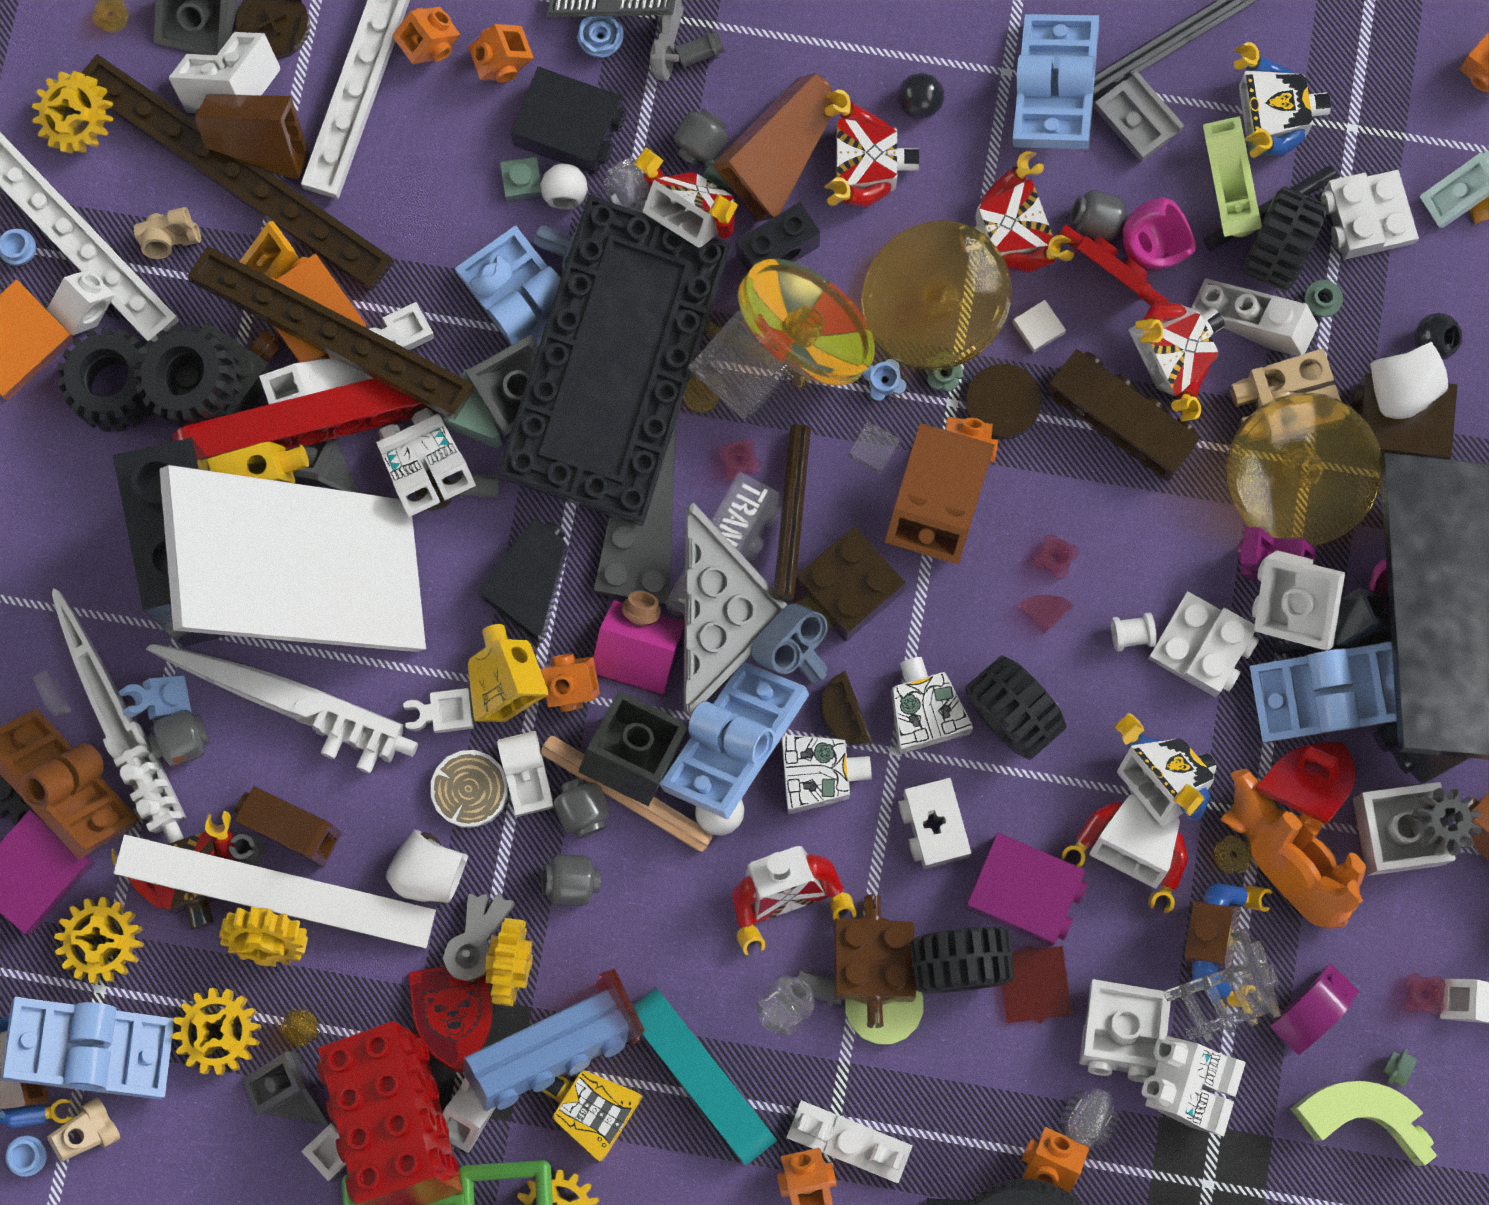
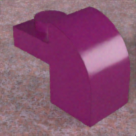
M1245 527L1244 539L1240 541L1238 546V556L1241 561L1240 575L1247 579L1261 582L1258 580L1259 566L1265 557L1275 551L1313 559V565H1315L1317 550L1303 538H1273L1261 527Z
M1330 963L1317 975L1301 995L1286 1006L1270 1027L1300 1055L1321 1038L1352 1006V1000L1359 991L1350 983L1346 976L1341 974Z

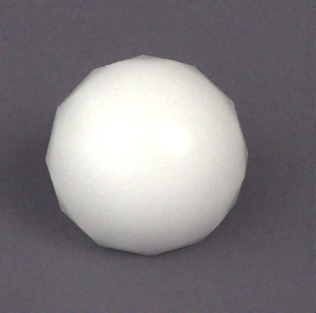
M570 164L554 165L544 173L540 184L543 199L550 207L560 210L576 208L584 202L588 191L586 177L579 168Z
M742 799L728 820L696 806L695 815L697 823L704 831L711 835L722 836L732 833L743 820L744 805Z

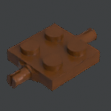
M873 894L864 897L865 917L860 919L836 918L833 923L834 999L856 1000L867 1004V1027L873 1028L875 1025V1028H881L884 1026L883 1005L893 1001L913 1002L916 998L910 941L914 939V922L891 921L881 918V896L875 894L873 898Z

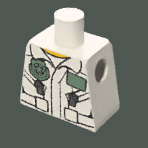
M915 657L901 662L900 666L906 683L892 687L891 691L899 754L969 735L973 729L972 723L946 673L942 672L928 676L922 657Z
M797 735L782 736L788 814L845 801L850 797L849 781L872 779L870 756L847 758L845 740Z

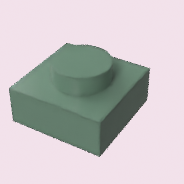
M537 156L500 162L507 202L542 197Z

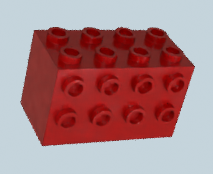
M391 1021L318 1047L321 1061L317 1062V1071L322 1083L327 1085L330 1099L326 1101V1108L331 1121L337 1125L340 1138L336 1139V1149L343 1163L346 1162L349 1178L345 1179V1186L350 1200L355 1202L356 1205H427L462 1193L459 1167L453 1155L449 1140V1128L442 1113L439 1090L429 1063V1051L424 1039L395 1021Z

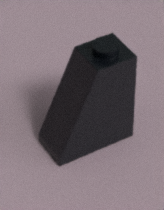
M534 519L477 591L482 600L541 644L546 638L568 549L566 542L563 540L565 534L549 521L543 525Z

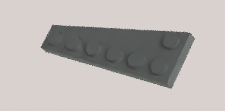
M676 423L644 525L639 526L609 516L594 586L595 594L627 599L632 592L645 591L657 597L659 606L669 608Z

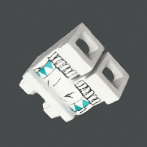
M428 408L414 413V416L411 418L414 425L400 431L398 425L393 424L380 429V441L376 442L396 492L409 517L440 503L426 473L429 469L444 500L476 486L464 458L457 449L439 413L434 415ZM458 471L463 473L462 478L457 483L452 485L443 483L445 477ZM422 488L428 489L426 496L421 500L411 501L408 499L409 494Z
M1170 1036L1157 1040L1153 1052L1155 1060L1158 1061L1154 1076L1145 1079L1141 1092L1147 1098L1145 1106L1156 1109L1191 1128L1224 1137L1234 1102L1203 1089L1236 1097L1246 1062L1225 1056L1198 1043Z

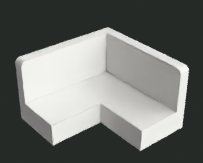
M234 32L217 55L186 54L169 76V80L185 111L196 113L207 94L262 95L280 71V66L265 33Z

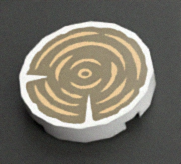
M463 750L447 756L436 767L431 780V799L436 811L449 823L461 828L479 827L492 822L503 811L508 799V782L502 766L490 755L477 750Z

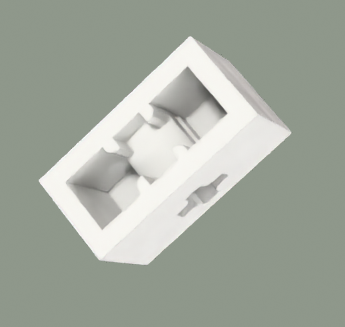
M951 778L905 789L903 793L904 800L898 801L903 823H911L915 838L909 839V845L914 862L921 861L924 870L969 858L971 850ZM930 815H933L935 821H942L943 823L938 829V834H933L931 828L925 829L923 826Z

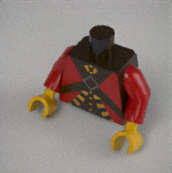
M223 811L222 814L223 825L214 824L209 813L205 822V832L166 844L238 862V859L229 850V846L235 847V844L230 842L233 838L232 833L228 831L231 816L227 811ZM112 848V862L116 866L118 855ZM128 878L135 890L154 907L159 909L165 908L166 911L172 914L186 910L191 930L204 928L214 923L209 902L218 899Z

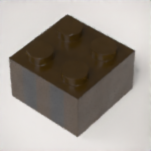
M855 526L796 576V586L846 642L904 592L906 582Z

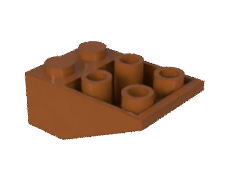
M920 423L893 510L885 543L959 565L995 444Z

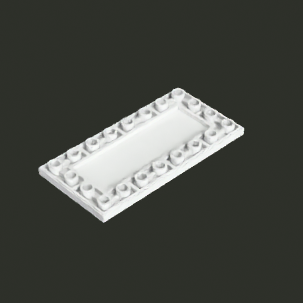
M171 465L160 468L174 631L419 652L426 649L412 516H408L400 499Z

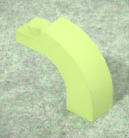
M1240 116L1203 124L1224 237L1230 235L1235 237L1250 235L1254 230L1261 229L1262 224Z
M1351 1081L1328 1085L1311 1092L1290 1108L1315 1141H1323L1340 1126L1352 1119L1364 1118L1384 1127L1415 1166H1425L1437 1156L1431 1148L1434 1142L1421 1126L1417 1125L1414 1127L1411 1124L1423 1112L1406 1096L1381 1084Z

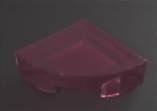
M1035 595L1022 601L1018 607L1046 633L1074 605L1060 596Z

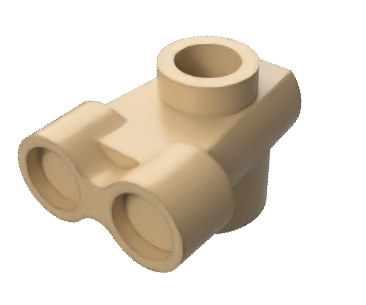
M186 207L169 210L167 215L151 214L147 217L146 221L134 225V235L141 245L142 253L152 259L168 257L171 254L172 245L182 244V246L201 242L199 227L191 220L190 213Z
M98 1097L80 1106V1114L47 1136L51 1147L61 1162L97 1145L105 1148L120 1139L118 1129L110 1120L103 1103ZM74 1130L79 1134L81 1139L79 1144H72L68 1140L69 1131Z

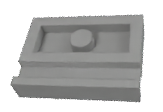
M1137 71L1129 79L1122 81L1096 101L1094 109L1140 162H1143L1164 146L1173 136L1182 132L1185 126Z

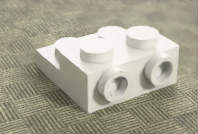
M1399 170L1368 177L1365 172L1329 180L1324 192L1321 194V201L1326 204V214L1331 215L1334 226L1331 229L1332 241L1335 248L1341 250L1343 260L1416 244L1419 239Z
M1275 551L1262 560L1258 570V580L1261 581L1260 594L1255 599L1252 608V616L1256 618L1254 631L1328 651L1334 644L1345 572L1313 565V559L1281 551Z
M1187 591L1148 659L1216 698L1222 689L1228 692L1231 690L1240 675V671L1235 669L1237 662L1241 656L1246 659L1250 657L1259 639L1253 636L1255 633V625L1226 608L1220 610Z
M1092 979L1086 1022L1083 1027L1079 1064L1087 1065L1088 1072L1100 1076L1111 1075L1112 1070L1128 1072V1079L1135 1082L1144 1083L1145 1079L1154 1076L1158 1061L1155 1060L1153 1052L1157 1040L1165 1039L1167 1036L1171 992Z

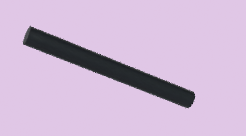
M1329 165L1290 189L1307 196L1326 185L1329 180L1336 179L1337 173ZM1273 198L1258 206L1261 222ZM1223 228L1203 240L1207 249L1213 251L1235 238V236L1224 237Z

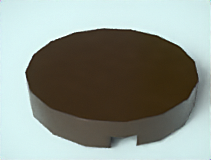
M243 0L236 13L235 26L237 32L265 33L276 59L279 60L293 55L302 48L309 36L310 19L306 7L301 0Z
M995 364L981 370L970 382L965 398L968 417L993 424L991 437L998 440L1014 439L1026 433L1037 420L1042 405L1040 389L1034 378L1024 369L1011 364Z

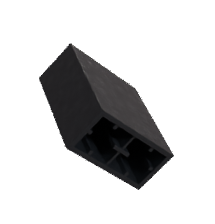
M192 437L113 455L143 611L182 647L230 636L173 630L160 468L171 465L210 471L207 461L208 457Z

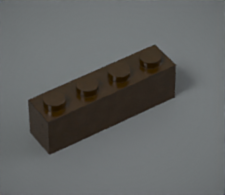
M1077 348L1050 382L1046 392L1053 400L1167 482L1172 479L1201 438L1195 434L1196 430L1187 421L1182 422L1180 418L1174 419L1164 412L1165 407L1158 400L1151 396L1145 398L1134 390V385L1126 377L1120 374L1114 376L1103 368V363L1097 356L1090 352L1082 353Z

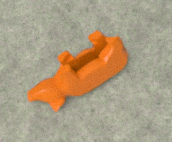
M1248 769L1232 772L1231 777L1235 787L1232 806L1220 820L1234 831L1245 834L1250 844L1252 856L1259 868L1304 918L1313 925L1324 929L1345 927L1352 913L1364 901L1360 895V885L1363 881L1366 864L1357 854L1349 853L1346 861L1337 865L1331 850L1322 841L1316 839L1324 823L1305 814L1299 816L1279 809L1273 799L1255 791L1260 781Z

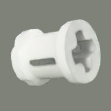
M1150 612L1144 613L1141 618L1126 620L1112 617V639L1117 652L1123 651L1124 647L1143 644H1147L1148 647L1156 646L1155 623Z

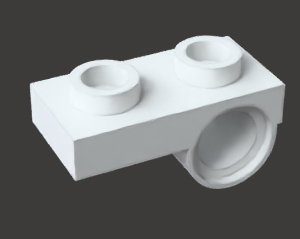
M536 731L498 740L499 754L507 778L515 816L520 817L554 808Z

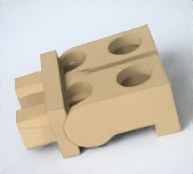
M1324 348L1277 362L1264 368L1253 369L1248 378L1231 385L1230 394L1235 407L1253 402L1257 414L1243 417L1240 421L1245 440L1265 438L1266 443H1270L1320 428H1325L1326 430L1341 425L1346 414L1336 384L1331 385L1334 378Z

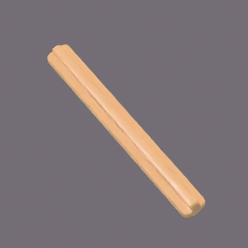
M550 736L545 741L541 749L543 757L576 777L583 778V781L586 783L599 784L604 794L699 852H703L708 847L713 835L704 831L695 821L653 797L648 807L579 773L578 771L585 754L555 736Z

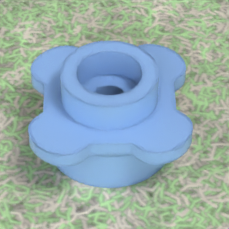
M888 359L875 366H867L864 370L863 377L869 381L872 399L882 401L887 395L893 393L900 395L904 393L906 382L900 378L899 363L896 360ZM883 377H887L888 382L883 383L881 379Z

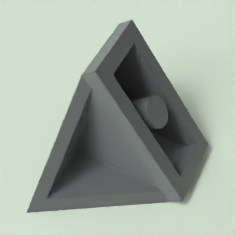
M338 438L304 446L309 466L293 471L295 484L360 493L340 449Z
M285 1052L241 1079L256 1116L267 1114L329 1126L299 1053Z

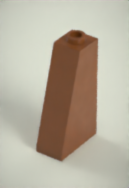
M817 73L798 77L712 164L757 222L771 220L781 213L831 116L825 114V107L831 104L836 105L833 99L827 97V94L832 92V88L827 80Z

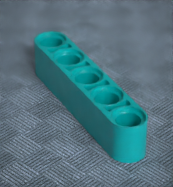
M656 986L624 1011L745 1166L750 1164L777 1141Z

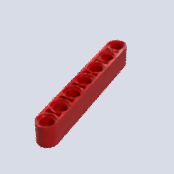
M372 378L190 424L176 430L172 434V439L177 441L192 437L205 455L211 458L263 442H273L284 446L285 449L300 444L304 447L409 420L414 416V413L425 408L430 409L431 412L434 410Z

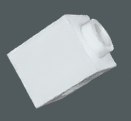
M89 269L64 277L47 311L71 335H75L98 326L115 294Z

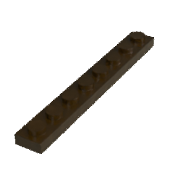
M210 246L206 247L188 274L189 282L453 420L456 419L474 390L473 383Z

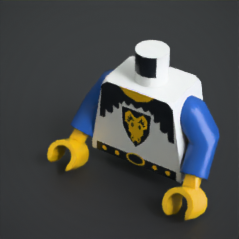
M1246 42L1234 48V51L1242 56V58L1234 61V68L1241 70L1246 67L1249 70L1245 71L1239 84L1246 131L1245 141L1248 145V152L1250 151L1252 158H1256L1261 154L1283 157L1304 141V137L1307 136L1313 123L1312 116L1330 114V96L1327 92L1309 94L1305 75L1295 74L1294 71L1259 55L1256 45L1252 42Z
M1128 713L1114 725V728L1123 735V742L1129 747L1128 753L1117 770L1118 775L1161 826L1168 824L1182 814H1185L1190 820L1196 821L1200 819L1210 800L1208 789L1214 781L1213 774L1216 771V763L1213 757L1207 753L1197 756L1189 745L1179 738L1164 741L1145 737L1142 734L1144 727L1134 715Z

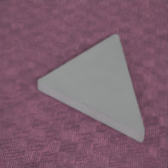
M690 503L686 507L684 712L687 716H691L700 703L705 702L752 654V645L756 637L788 605L784 600H776L774 598V589L695 503Z

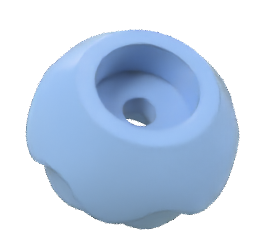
M612 16L586 17L580 23L577 40L580 47L588 55L599 58L608 57L620 48L623 41V27ZM599 34L604 35L602 39L597 38Z
M498 255L492 264H488L483 268L478 277L471 279L469 282L473 287L471 290L480 296H492L512 277V268L507 257L503 259L502 256Z

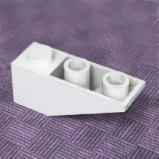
M1206 278L1191 307L1201 315L1214 308L1224 319L1225 326L1223 328L1268 349L1294 356L1306 353L1318 327L1313 314L1305 303Z
M336 358L294 363L259 376L269 404L372 379L367 374Z

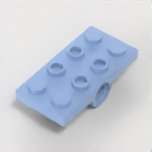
M1025 14L1022 49L1017 64V99L1013 147L1089 149L1099 15Z
M515 225L458 265L455 271L511 346L531 335L539 347L561 278L550 266L547 267ZM498 255L502 256L503 259L507 257L512 268V277L490 297L474 293L471 290L473 287L469 283L471 279L478 277L483 268L488 264H492Z
M1391 642L1351 649L1323 651L1304 657L1250 666L1263 743L1397 721Z
M743 662L734 672L713 704L705 701L700 703L694 710L688 728L691 738L661 781L660 785L663 791L728 820L808 698L809 693L806 687Z
M14 997L11 1002L0 1080L162 1100L165 1098L174 1018L117 1011L116 1007L102 1003L84 1002L72 1005Z

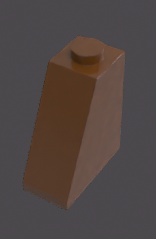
M207 94L200 109L195 113V128L200 132L205 148L291 179H299L309 157V152L291 96Z
M253 786L250 793H243L235 808V813L238 814L235 819L237 823L322 867L325 866L342 834L331 823Z

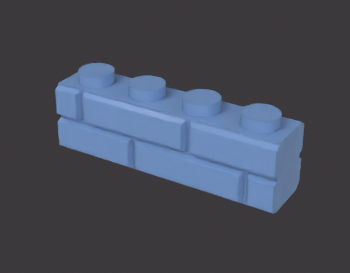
M604 990L465 1057L464 1074L471 1088L475 1091L484 1111L497 1107L498 1110L506 1109L519 1099L518 1095L533 1089L534 1092H540L552 1085L555 1077L567 1071L571 1075L577 1074L589 1066L590 1060L602 1054L605 1057H611L619 1053L625 1047V1043L628 1042L629 1024L620 1009L618 1010L617 1004L610 992Z

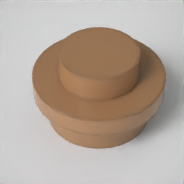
M645 591L630 593L622 605L623 615L633 624L640 626L656 622L660 617L661 609L658 605L657 597Z

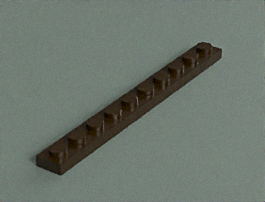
M96 54L82 71L85 77L90 76L98 80L96 86L107 89L108 92L102 99L113 103L109 110L269 221H274L283 231L371 292L394 264L391 256L265 169L205 148L201 134L195 128L194 120L100 55Z

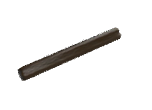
M793 424L790 429L773 596L776 600L791 601L795 594L811 429L808 425Z

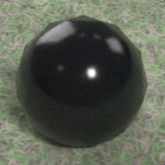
M926 72L913 73L902 81L898 89V102L901 109L909 117L919 120L930 118L942 107L944 89L941 82L934 75Z
M1444 313L1429 314L1415 328L1414 344L1418 348L1432 342L1441 359L1445 360L1455 354L1462 344V329L1458 322L1450 315Z

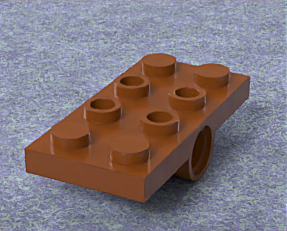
M37 708L0 727V775L78 859L83 858L134 828L139 818L101 778L104 771L103 760L100 753L92 745L80 743L72 747Z

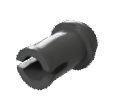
M708 30L705 32L706 36L680 46H675L683 69L713 56L715 59L719 58L718 54L723 53L724 48L717 31L710 33Z
M454 473L452 484L457 483L462 478L463 473ZM471 474L476 486L455 495L460 496V500H464V496L493 497L498 499L499 478H496L497 474Z
M238 834L231 839L230 842L235 844V847L229 846V850L238 859V862L256 865L262 860L264 846L257 837ZM249 844L252 847V851L248 850L247 853L243 854V848Z
M801 968L795 986V993L810 995L811 997L828 1001V1006L831 1007L833 1003L841 1005L843 999H834V978Z

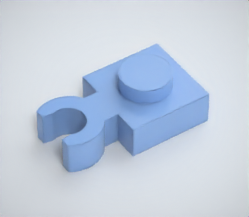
M185 676L149 678L143 682V687L137 684H130L119 691L120 696L130 695L136 703L135 706H129L123 710V715L127 717L136 716L145 709H148L150 720L159 719L181 710H189L191 712Z

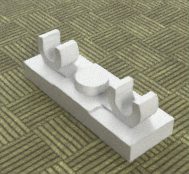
M802 1100L786 1137L812 1149L820 1148L821 1153L895 1183H899L913 1146Z

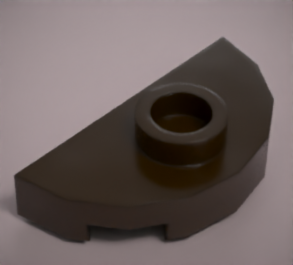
M845 670L833 677L823 692L820 704L822 721L832 736L845 740L846 744L854 746L873 744Z

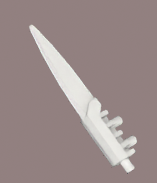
M53 588L52 597L69 651L90 703L106 735L103 742L108 753L114 758L116 767L121 768L120 776L124 784L131 785L135 791L130 796L132 801L138 802L136 809L140 818L149 821L146 824L149 832H154L155 834L164 832L168 843L184 839L178 823L187 817L159 759L155 758L147 735L140 724L134 722L132 717L123 715V710L127 706L119 695V691L64 596L60 591Z
M151 644L146 648V650L229 692L293 718L295 721L307 726L313 725L312 729L316 734L328 736L321 754L330 759H335L342 742L349 744L355 750H363V754L356 767L362 772L370 774L378 757H381L383 761L391 763L396 751L413 757L417 750V742L402 737L403 724L312 687L260 669L201 653L157 644Z

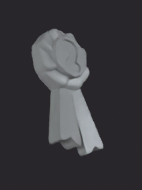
M681 0L675 1L673 15H662V33L658 34V39L654 40L652 44L650 66L657 80L668 81L672 74L674 62L679 61V54H675L674 42L684 10Z
M498 893L486 912L488 905L486 894L479 897L473 894L468 895L465 933L452 938L448 942L443 957L446 968L453 978L474 982L486 974L485 962L490 948L488 940L513 909L514 901L504 900L502 895Z

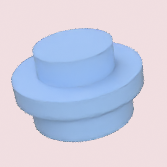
M11 229L0 237V257L7 264L12 266L25 265L34 257L36 242L29 232L23 229Z
M33 1136L18 1137L7 1148L6 1164L18 1176L27 1177L35 1175L46 1163L47 1151L45 1145Z

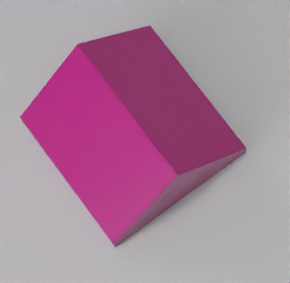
M613 600L600 627L594 652L597 676L664 696L684 635L685 621L660 614L659 619L654 623L644 626L636 625L623 615V603Z

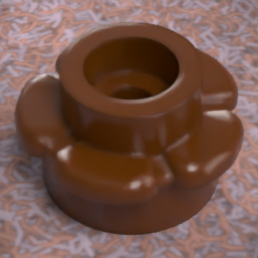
M264 330L248 350L269 363L281 348L276 344L279 336L277 334L273 336L267 330Z

